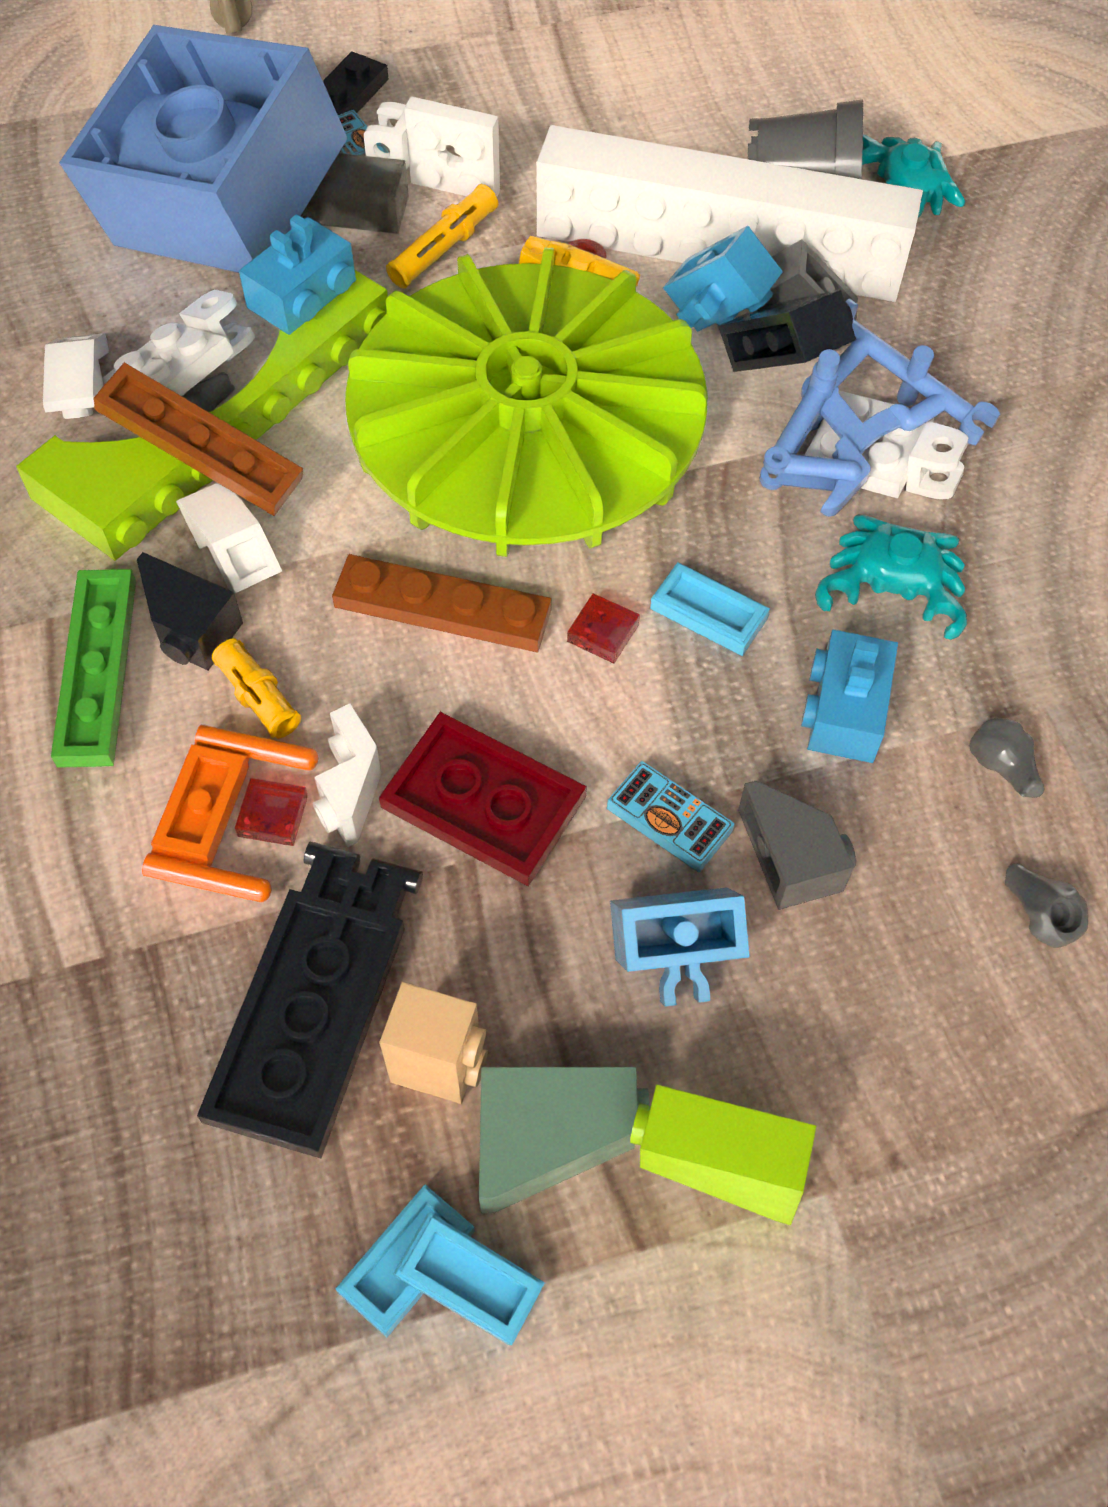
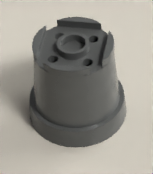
M863 99L838 102L836 109L771 118H750L749 131H758V136H751V143H748L749 160L861 179Z

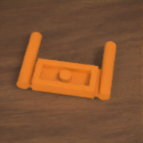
M201 724L196 732L195 745L191 744L151 842L152 851L144 859L142 866L143 876L256 902H265L270 897L272 891L268 880L210 866H212L248 772L249 759L252 758L310 771L318 764L319 757L317 751L313 748Z

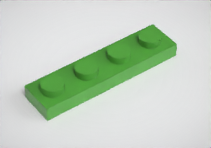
M132 569L78 570L51 751V758L57 768L114 766L136 579Z

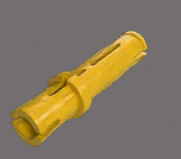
M479 184L461 202L447 206L442 211L439 221L386 265V272L392 282L400 288H407L416 277L436 262L458 241L469 239L474 234V227L499 206L497 196L493 190L485 184ZM467 215L454 229H450L461 217ZM431 243H436L422 257H418V255L423 250H425Z

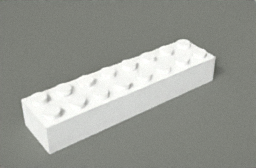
M550 125L537 160V236L683 263L692 255L749 226L771 256L776 255L802 239L855 295L896 302L916 229L923 190Z

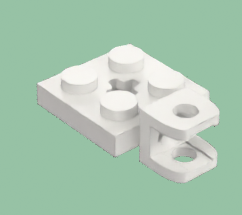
M412 96L406 105L396 102H383L380 104L377 110L379 125H370L364 132L366 159L371 164L405 174L410 166L412 184L468 196L479 184H485L498 197L500 193L498 116ZM390 119L398 120L395 127L390 123ZM376 143L385 144L389 148L390 153L382 152ZM447 145L453 146L455 153L460 156L451 154L446 149Z
M212 290L179 313L185 325L173 322L160 326L151 334V340L143 347L117 359L114 363V369L105 375L102 380L106 384L125 362L182 396L223 362H229L254 340L255 334L251 327L236 325V323H230L224 327L220 325L219 321L236 307L237 301L232 293Z
M839 391L841 397L862 423L894 405ZM934 418L912 431H904L898 428L878 439L861 454L871 467L867 481L861 489L898 498L906 483L907 492L934 499H949L953 497L963 476L964 465L960 462V459L967 448L968 436L958 429L933 423ZM825 419L804 456L833 459L832 454L836 451L835 445L840 438ZM937 444H947L952 448L948 452L936 451ZM943 473L948 479L938 482L932 480L930 475Z

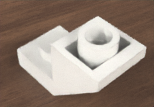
M105 333L57 338L45 344L43 386L45 413L62 411L63 418L65 419L80 418L93 414V398L104 386L98 359L109 353Z
M215 483L176 501L199 549L208 546L230 591L237 593L282 572L260 523L237 494L219 483Z
M350 703L330 713L335 735L328 738V742L339 765L315 776L320 799L313 802L316 814L327 833L337 829L347 848L358 843L382 774L377 745Z

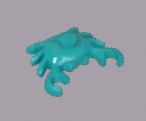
M863 134L862 165L878 162L880 164L877 174L884 178L886 184L923 190L918 218L923 213L927 202H930L932 213L940 215L944 200L943 196L948 202L957 207L965 205V199L952 180L942 157L941 142L935 141L929 147L916 137L908 139L907 142L900 137H886L879 143L875 139Z
M856 515L853 522L860 531L851 532L840 537L839 545L845 547V549L832 556L829 564L831 569H838L850 564L853 566L820 580L815 593L817 605L823 611L830 612L833 606V599L829 592L833 590L844 592L848 597V602L855 605L860 596V584L867 582L876 593L889 592L900 594L906 600H913L918 595L926 596L928 603L922 614V619L924 621H931L937 614L948 615L953 623L946 627L944 638L952 640L959 637L967 625V613L962 605L944 589L943 585L957 597H961L965 592V586L957 572L963 571L965 564L955 553L948 551L957 547L960 539L952 534L927 532L883 522L870 516Z

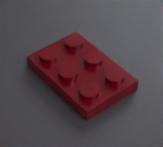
M440 711L379 796L380 807L529 887L585 800L587 786Z

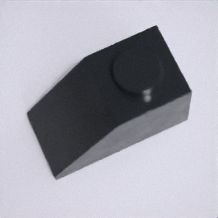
M142 552L137 558V563L151 621L160 641L161 650L166 656L179 664L187 665L190 662L209 671L214 664L212 661L214 650L222 642L232 639L243 624L235 593Z

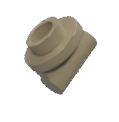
M210 0V11L216 23L225 28L226 34L242 31V27L249 22L252 15L251 0Z

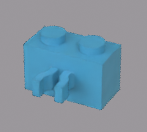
M297 214L289 219L292 228L285 235L278 230L271 233V246L239 270L247 308L288 335L305 322L314 318L319 310L339 294L348 290L351 284L356 281L351 243L309 217L304 219Z
M746 226L687 258L663 289L680 309L676 314L678 318L685 320L690 328L694 327L698 332L715 323L718 326L734 319L744 309H748L749 312L758 310L772 297L773 292L770 288L783 271L750 227Z
M832 629L826 650L816 648L809 681L819 682L817 696L807 695L801 727L811 728L807 750L869 763L874 762L885 733L898 642Z
M727 887L610 900L615 960L627 972L665 968L659 983L660 1002L665 1007L677 1005L675 987L681 981L680 966L684 965L685 975L693 982L694 999L699 1003L711 1001L709 983L700 970V963L750 957L744 896Z

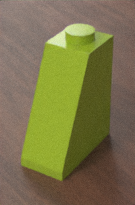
M656 1084L651 1106L642 1103L638 1105L630 1143L641 1146L640 1168L774 1221L791 1225L804 1192L817 1126Z

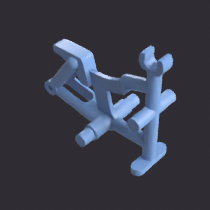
M850 298L846 302L852 311V327L856 340L851 342L850 346L840 356L832 349L821 352L818 362L813 367L811 376L806 378L802 385V400L774 447L766 451L763 460L764 466L759 476L761 485L769 490H776L783 485L833 491L820 511L828 517L838 514L866 483L871 467L861 454L884 435L898 428L904 431H912L945 411L961 423L958 430L968 436V444L976 446L980 442L984 431L976 426L973 421L980 420L992 428L1000 416L998 409L991 403L978 402L974 407L927 373L934 358V352L930 347L925 345L915 348L911 359H908L857 322L854 317L858 304ZM869 355L902 380L897 393V400L900 404H894L862 423L838 393V386ZM919 393L926 397V399L910 409L907 407L915 403ZM823 419L826 420L840 438L835 445L836 451L832 454L833 459L796 455L809 432L818 429ZM774 474L777 478H770L769 475Z

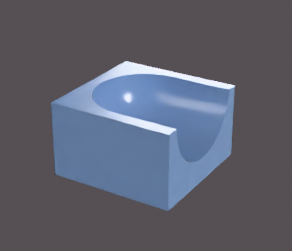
M153 25L59 163L114 246L239 273L241 268L271 246V233L278 230L285 235L292 229L289 219L296 214L301 216L348 138L309 48Z

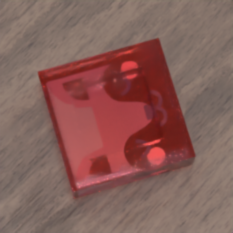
M592 593L567 631V642L614 664L639 626L640 614Z
M250 778L235 825L237 836L294 846L308 798L306 787Z

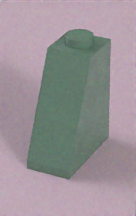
M481 1067L479 1203L481 1213H496L634 1149L635 1144L630 1143L638 1105L639 1103L649 1105L648 1088H637L636 1067Z

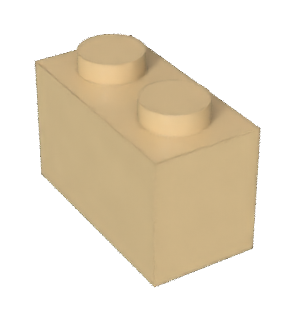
M401 983L379 1042L390 1083L462 1104L467 1086L478 1087L481 1081V1067H485L488 1050L483 1049L486 1029L479 1028L476 1003L408 983Z

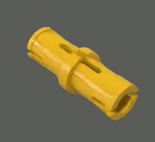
M232 638L222 642L214 650L212 661L235 687V698L242 706L253 710L272 738L280 739L291 734L298 727L302 718L300 713L291 706L277 688L278 681L275 675L269 669L259 666L240 639Z

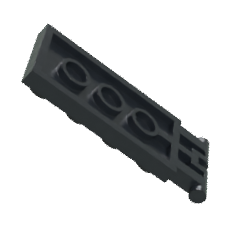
M312 841L308 843L304 854V864L311 865L301 892L292 889L288 891L198 1111L197 1117L201 1123L313 1157L322 1158L405 930L403 920L397 919L406 892L418 893L423 879V871L373 858L364 875L357 873L360 865V854Z

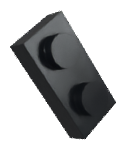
M351 51L323 80L337 115L351 110L358 113L389 80L388 68L384 63Z

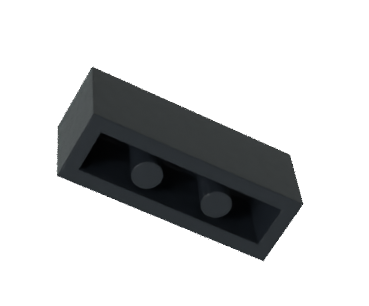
M841 290L765 305L754 312L746 313L718 326L733 372L806 363L819 357L824 350H835L856 340L852 327V311L844 300Z

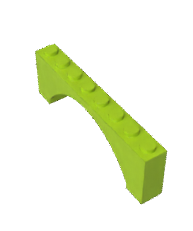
M355 270L356 281L351 284L348 290L339 294L319 310L314 318L302 324L290 335L280 330L274 348L255 377L239 393L209 413L257 440L273 425L282 422L288 413L308 395L317 392L322 384L342 366L348 365L351 352L360 348L373 327L387 314V289ZM54 435L16 466L31 500L114 561L130 548L140 544L146 534L167 516L176 513L180 509L176 502L177 500L197 492L202 486L213 481L141 437L119 441L71 442L63 441Z

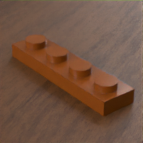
M125 362L93 398L94 408L97 412L273 516L276 515L302 480V467Z
M348 554L332 594L334 608L536 653L539 652L552 610V598L352 554Z

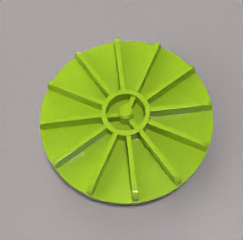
M544 247L541 264H503L477 269L469 254L459 256L457 258L458 274L432 283L410 296L401 291H393L386 298L387 314L373 327L360 348L352 351L350 354L345 406L349 434L358 455L359 463L363 471L369 474L393 501L409 512L410 523L420 530L426 529L431 524L457 535L496 543L497 556L508 557L510 544H554L583 538L589 548L599 546L602 543V532L624 524L642 514L654 504L666 505L673 497L674 486L686 473L697 454L706 423L708 393L700 360L691 344L692 330L688 323L683 319L673 321L652 301L636 292L635 274L623 270L612 280L595 273L571 267L554 265V248Z

